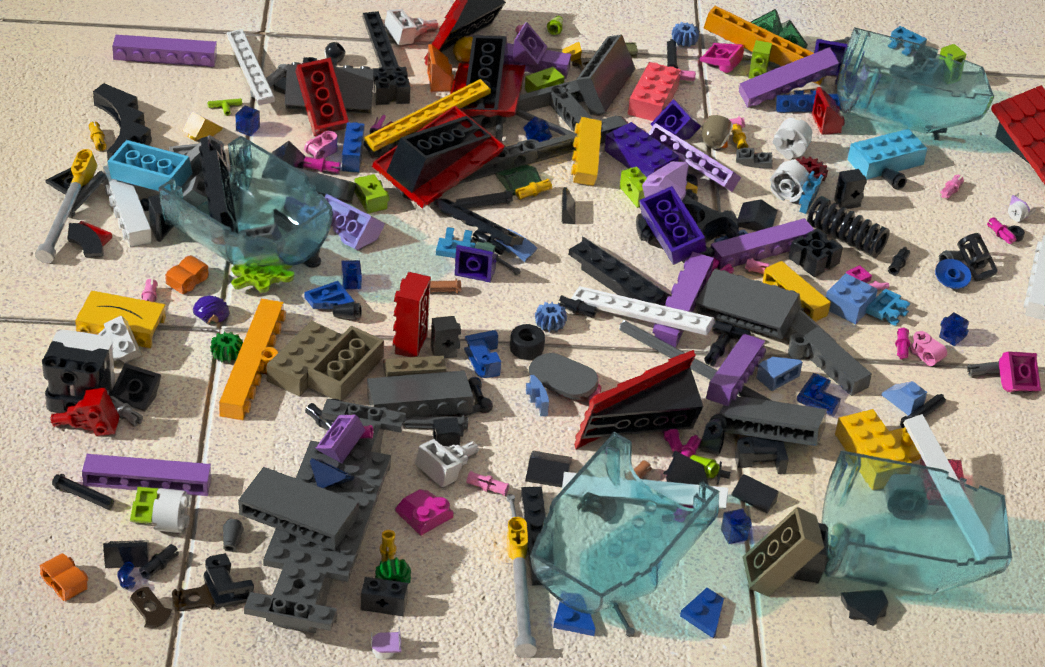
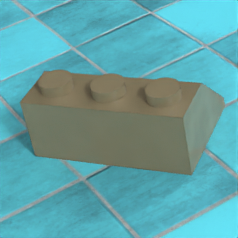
M444 355L383 360L385 377L446 372Z

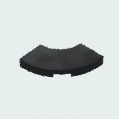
M69 223L67 236L69 242L80 245L83 248L85 257L104 256L103 245L98 235L91 228L78 223Z

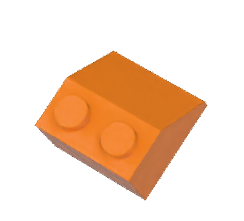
M428 44L427 74L431 92L451 91V84L454 82L452 64H449L448 57L432 44Z

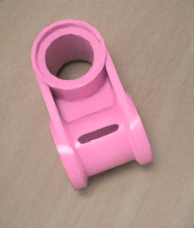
M333 131L323 132L321 135L309 140L305 144L304 151L307 154H312L315 159L326 158L336 153L338 150L337 134Z
M924 331L914 333V343L911 344L910 351L927 365L933 366L947 356L945 346L932 338L928 333Z

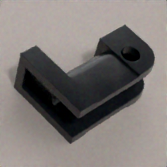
M742 437L737 442L735 461L737 468L752 467L753 462L774 461L777 473L786 474L788 456L783 441L759 437Z
M226 553L209 556L205 561L206 571L203 578L216 607L247 602L250 592L254 590L252 580L233 581L230 575L231 562Z

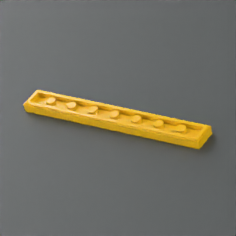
M480 79L365 136L364 140L375 152L399 140L401 137L407 136L426 126L453 106L460 109L490 94L491 89Z

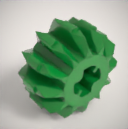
M224 331L223 334L217 333L216 337H213L211 341V354L215 360L220 359L221 363L224 361L230 363L231 360L236 361L243 341L239 334L234 335L233 332L226 333Z
M395 557L393 560H390L388 558L386 562L380 561V565L376 566L375 578L411 583V568L405 562V559L399 560Z

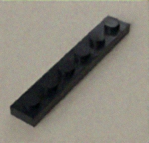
M379 11L364 12L363 21L379 66L387 70H393V67H398L399 65Z
M435 198L434 205L439 207L441 212L452 214V217L457 220H464L466 225L477 227V230L482 233L491 234L490 237L493 239L503 240V244L507 246L522 245L524 238L449 199Z
M521 487L523 515L527 522V548L532 586L553 585L554 577L542 487Z

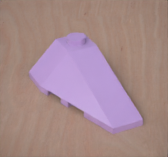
M670 162L649 175L642 185L645 198L673 186L680 199L683 200L686 195L688 162Z
M327 193L320 207L323 206L327 211L328 223L334 228V232L340 236V240L356 250L376 241L385 225L382 221Z

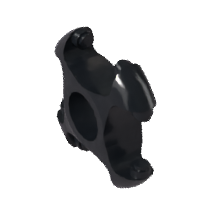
M686 189V195L682 202L703 233L706 243L720 234H726L728 238H734L739 235L738 220L732 210H725L723 213L713 210L697 202V194L692 192L691 189ZM641 213L638 214L636 217L638 236L641 241H651L655 235ZM706 247V251L699 254L713 257L714 250L711 247Z

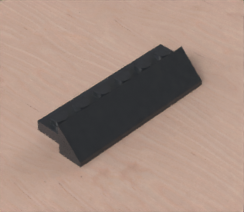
M206 136L200 138L201 146H199L213 239L217 243L238 246L240 235L226 152L220 144L212 145Z
M583 236L582 242L569 249L568 255L582 264V271L617 295L665 306L667 297L672 296Z

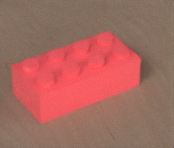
M649 62L629 99L628 115L654 121L672 101L679 87L681 70Z

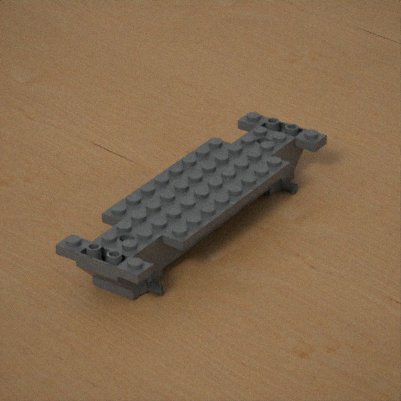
M331 399L326 400L322 410L323 419L335 421L339 415H356L363 426H373V438H360L343 463L318 451L316 447L320 442L311 440L296 479L317 486L310 464L311 458L322 460L355 476L353 481L323 489L359 501V517L336 550L275 529L263 559V566L282 569L272 596L250 592L244 607V614L266 618V621L273 622L275 626L316 633L317 628L331 631L333 623L337 620V608L326 606L328 591L333 579L349 581L387 471L391 467V455L381 453L384 430L401 433L406 420V413Z

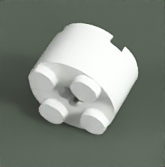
M788 118L783 121L776 132L773 144L786 159L800 157L805 153L812 141V129L804 120L800 119L799 121L795 120V118Z
M795 159L783 162L770 178V189L778 199L783 201L787 199L790 200L789 202H795L804 193L802 187L808 181L810 173Z
M159 488L157 494H160V497L154 500L152 523H157V526L153 528L156 531L181 533L184 528L189 526L190 517L187 515V507L191 506L192 496L182 490Z

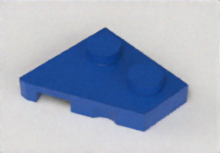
M339 281L304 292V298L313 309H333L334 305L354 301Z
M706 587L681 610L680 617L714 638L724 598Z
M562 591L553 628L595 636L596 628L584 595Z

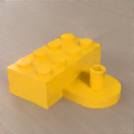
M874 409L838 418L835 436L872 489L884 486L890 475L894 472H910L912 462L922 458L907 429L899 428L889 431Z

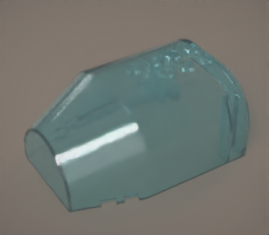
M856 27L852 31L844 52L837 82V94L841 110L844 114L924 134L981 120L989 110L994 94L985 70L980 65L964 59L960 63L952 60V54L948 53L947 57L937 54L939 49Z
M243 136L228 143L230 181L239 234L231 232V227H227L210 217L207 200L197 208L183 200L182 188L177 186L176 189L174 179L158 187L161 211L165 221L237 267L293 266L301 264L310 259L320 249L327 238L332 223V206L322 194H318L316 186L309 183V178L305 173ZM277 224L282 237L277 241L258 235L255 238L246 236V232L242 230Z
M614 432L552 500L547 518L545 517L542 531L538 534L530 554L533 571L541 584L556 599L566 606L586 614H594L651 594L660 586L717 518L720 491L701 481L699 484V495L696 493L693 498V508H687L650 488L637 476L631 462L632 441Z
M841 450L827 485L821 523L826 524L828 527L829 561L824 574L827 577L926 595H935L1002 574L1012 560L1005 495L979 485L978 489L965 484L967 479L961 477L958 481L949 477V472L943 469Z

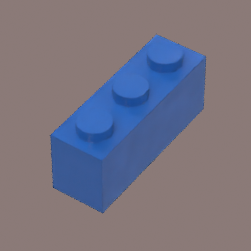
M347 122L342 151V171L360 172L365 124Z

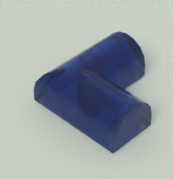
M815 373L812 374L797 395L799 403L805 406L827 409V415L831 417L835 416L841 399L826 393L825 391L829 387L831 380Z

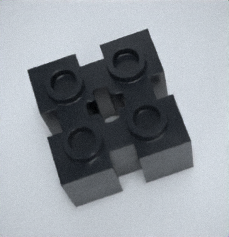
M384 67L373 68V92L376 105H388L390 102L410 104V82L406 67H393V70H387Z
M816 228L808 232L806 238L801 236L791 242L789 259L798 266H804L806 272L816 277L825 272V268L831 269L840 264L843 246L833 239L829 241L827 235Z

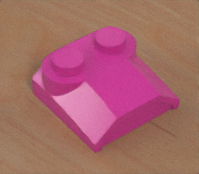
M713 43L708 51L700 57V61L718 66L720 71L729 73L741 62L744 46L742 44Z
M1007 351L1002 354L999 359L1001 384L1006 392L1042 391L1037 353Z
M422 489L403 498L395 508V512L420 536L452 519L454 515L447 499L436 497L428 490Z

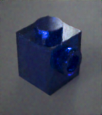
M244 105L235 114L237 132L252 136L260 128L259 110Z
M360 260L341 261V278L344 289H361L362 273Z
M743 509L724 512L721 531L727 543L747 541L749 530L752 528L750 517L746 515Z

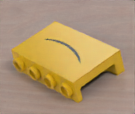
M91 290L75 320L76 331L98 335L105 329L104 323L122 316L128 321L138 346L151 348L152 336L158 324L164 323L166 320L165 304Z

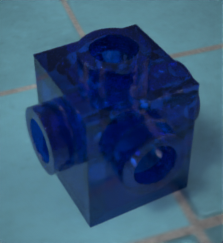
M536 116L523 127L527 140L533 139L542 142L553 137L548 129L550 127L544 119L540 120Z
M955 312L948 317H944L940 324L939 338L956 346L967 336L969 321Z

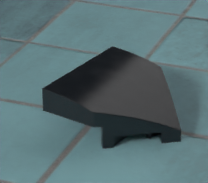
M674 451L673 459L668 469L663 473L667 475V482L709 485L702 464Z
M883 590L841 592V601L845 608L850 611V619L862 618L868 622L867 624L874 626L877 624L878 618L886 616L888 600Z

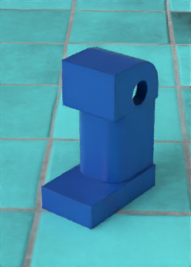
M492 330L466 335L465 340L468 347H464V351L475 373L481 378L500 376L501 360L497 352L491 353L490 351L498 347L497 331Z

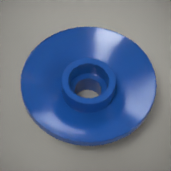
M945 259L940 261L935 268L936 278L946 287L961 289L966 287L971 280L969 268L961 261Z

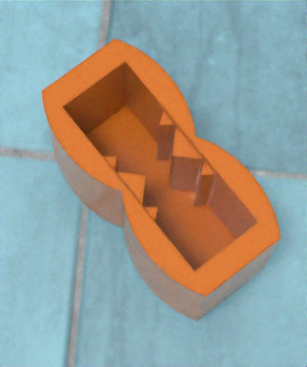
M189 255L179 265H175L165 274L166 284L181 294H186L192 291L196 284L208 278V265Z
M61 553L40 565L41 577L63 601H67L87 590L88 576L85 571L76 567L71 557Z

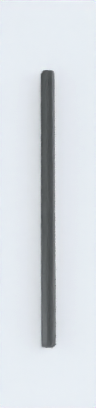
M623 321L619 325L620 331L669 358L684 354L681 350L627 321ZM694 358L691 370L711 380L717 370ZM745 385L742 391L738 392V395L742 397L772 401Z

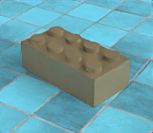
M311 320L267 363V382L300 397L309 388L308 369L342 334Z
M350 326L308 369V387L332 399L343 401L384 358V340L354 326Z
M796 507L743 556L749 589L768 597L771 596L824 548L816 515Z

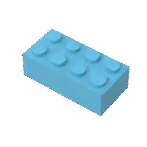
M909 129L851 143L847 160L855 169H859L867 180L881 176L885 168L898 172L924 165L927 147Z
M126 140L107 161L111 179L163 193H177L192 175L189 156Z

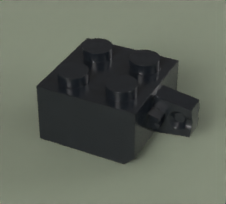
M818 523L824 548L794 574V579L819 584L829 561L828 527L826 524Z

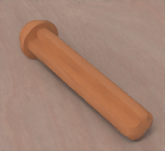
M455 278V280L431 281L430 292H461V280Z

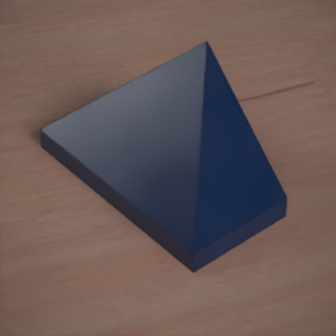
M314 458L310 460L318 487L327 488L353 481L355 476L322 460Z

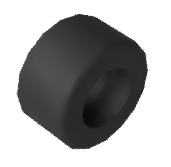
M522 324L512 330L510 335V351L514 356L524 360H532L543 353L545 335L541 328L531 324Z

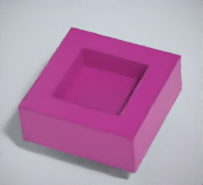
M860 265L846 271V274L865 283L871 281L872 275Z

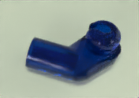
M125 562L117 572L120 586L126 590L133 588L136 582H133L135 578L129 576L134 569L131 562Z

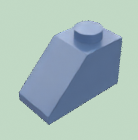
M771 357L758 365L756 378L771 391H774L799 377L803 362L797 359Z
M913 381L895 384L882 392L884 398L907 415L921 407L925 403L927 391Z

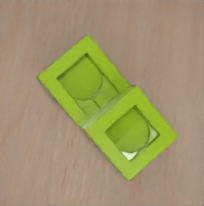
M137 487L130 522L152 524L154 500L158 499L159 496L157 494L158 488Z

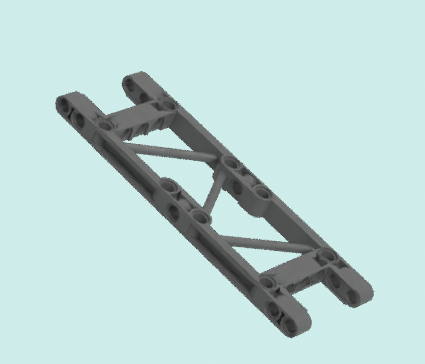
M574 80L522 94L517 105L516 116L564 136L542 142L529 139L518 142V144L505 146L498 156L461 180L459 184L574 152V150L576 151V147H573L574 138L577 137V134L574 133L576 123L580 122L581 117L593 119L579 104V102L585 100L577 81ZM550 105L572 131L527 112ZM483 115L469 116L484 129L496 126L495 138L502 143L503 124L506 122V117L500 115L493 117ZM612 116L601 120L600 144L605 143L606 134L628 124L624 117ZM400 139L375 152L367 145L365 140L363 144L372 157L380 158L396 147ZM397 188V190L400 192V194H401L404 198H406V199L409 198L408 196H406V195L404 194V192L400 191V190Z

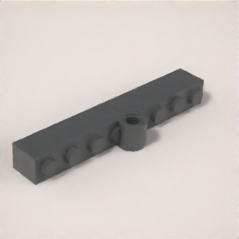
M798 311L784 336L790 341L788 355L797 360L804 359L807 356L851 396L869 388L872 373L803 313Z

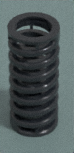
M824 196L819 197L814 202L807 217V222L812 227L823 230L825 234H831L833 238L840 239L843 243L848 242L849 246L856 247L857 250L864 251L873 258H876L882 252L890 234L888 228L884 226L880 228L878 223L872 225L870 219H866L863 222L864 218L862 215H858L855 218V212L850 211L847 213L846 207L839 209L838 203L831 205L830 199Z

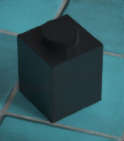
M457 417L433 420V438L442 446H460V437L464 435L463 426L459 425Z

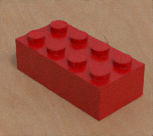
M331 57L297 65L296 75L313 136L321 135L326 131L335 132L346 129L347 122L349 121Z
M408 272L406 278L401 280L400 290L395 293L394 302L397 305L393 314L396 317L393 331L396 333L392 345L395 346V354L418 357L428 336L431 276Z

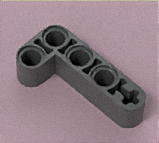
M291 166L286 184L324 194L327 193L336 198L352 201L357 183Z

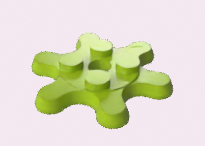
M265 255L256 258V262L251 265L238 264L231 268L235 276H240L231 281L235 289L239 290L247 286H255L260 293L268 292L270 285L273 283L291 282L295 276L293 271H287V269L293 267L294 263L293 258L289 257L279 261H270L269 256Z

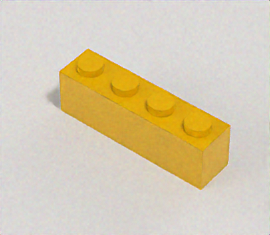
M581 117L580 122L575 125L574 133L577 134V137L574 138L573 147H576V151L574 150L572 161H575V164L571 168L574 183L590 186L595 184L598 176L601 120Z
M783 261L765 268L763 283L776 285L782 289L793 290L799 293L804 312L815 322L828 316L831 302Z

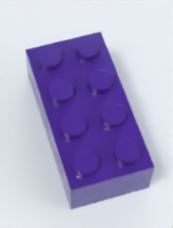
M632 122L606 134L604 151L628 169L638 167L646 177L670 162H679V155Z
M673 186L639 200L641 214L673 265L686 260V258H690L692 252L702 253L706 251L703 233Z

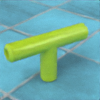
M241 98L208 101L207 104L208 108L222 107L224 115L228 116L231 114L229 106L242 105L243 102Z

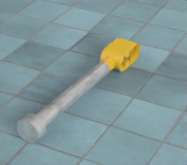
M90 149L79 151L71 166L74 178L44 244H40L35 252V257L42 263H51L56 255L54 247L80 189L93 178L98 165Z
M513 517L508 521L507 550L508 556L513 560L518 637L514 641V649L518 657L529 658L536 654L537 647L535 638L531 636L525 563L528 546L527 522L521 517Z

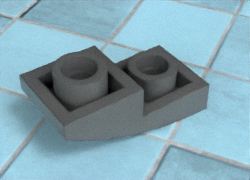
M754 148L737 149L736 162L754 168H772L773 155L772 152L755 153Z

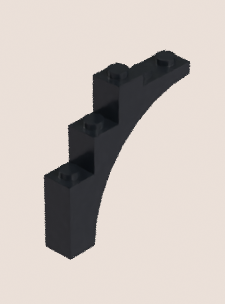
M105 83L93 91L94 106L112 116L120 128V133L115 143L107 150V161L126 140L149 146L152 141L151 129L145 127L144 112L138 110L137 97Z

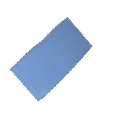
M510 230V231H512L513 233H515V234L521 236L520 234L516 233L515 231ZM524 238L522 245H514V247L503 244V240H496L504 245L508 253L514 252L523 262L537 250V247L526 238Z
M530 375V381L526 383V395H530V403H535V407L539 408L540 416H548L549 398L539 379L535 375Z

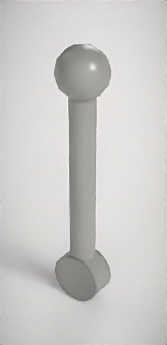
M508 494L507 501L510 502L512 517H517L514 506L515 496Z

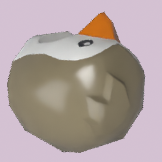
M709 116L705 120L701 131L704 143L711 149L727 148V140L733 129L732 122L724 116Z

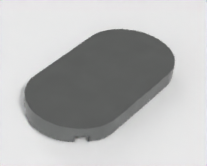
M557 353L542 354L536 357L529 366L530 375H535L545 388L570 399H579L582 396L588 397L598 388V376L594 369Z

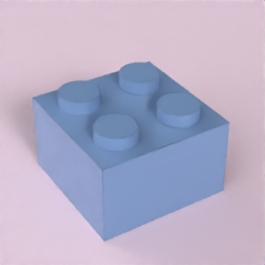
M845 273L827 291L826 298L831 302L829 311L856 325L866 314L867 306L876 298L878 289Z

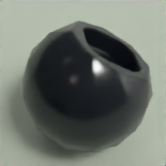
M338 42L327 44L324 51L326 58L331 57V59L337 60V63L343 60L346 53L343 46Z

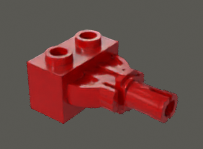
M99 388L86 390L83 400L79 401L75 406L68 407L65 413L51 414L50 421L54 427L69 424L72 428H83L94 431L96 436L115 434L120 416L106 389Z

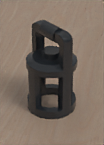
M980 233L967 235L958 241L957 246L975 281L985 280L997 274V267ZM978 243L980 244V246H981V248H982L984 254H982V252H981V250H980V248H979V246H978ZM987 263L990 264L992 270L982 272L979 275L976 274L974 269H982Z

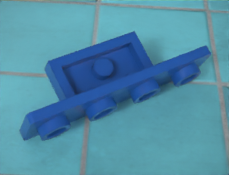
M816 89L810 90V93H804V90H794V93H789V95H777L776 111H813ZM828 94L834 99L841 111L843 95Z

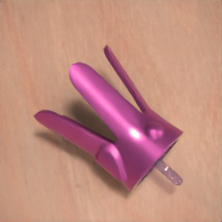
M382 115L378 122V117L376 118L375 124L370 128V134L383 128L382 124L386 115Z

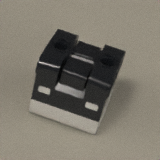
M60 330L55 334L42 359L43 377L48 380V387L45 391L47 410L55 413L67 412L68 407L75 406L84 399L86 390L105 388L110 396L115 385L113 344L110 337L71 330Z

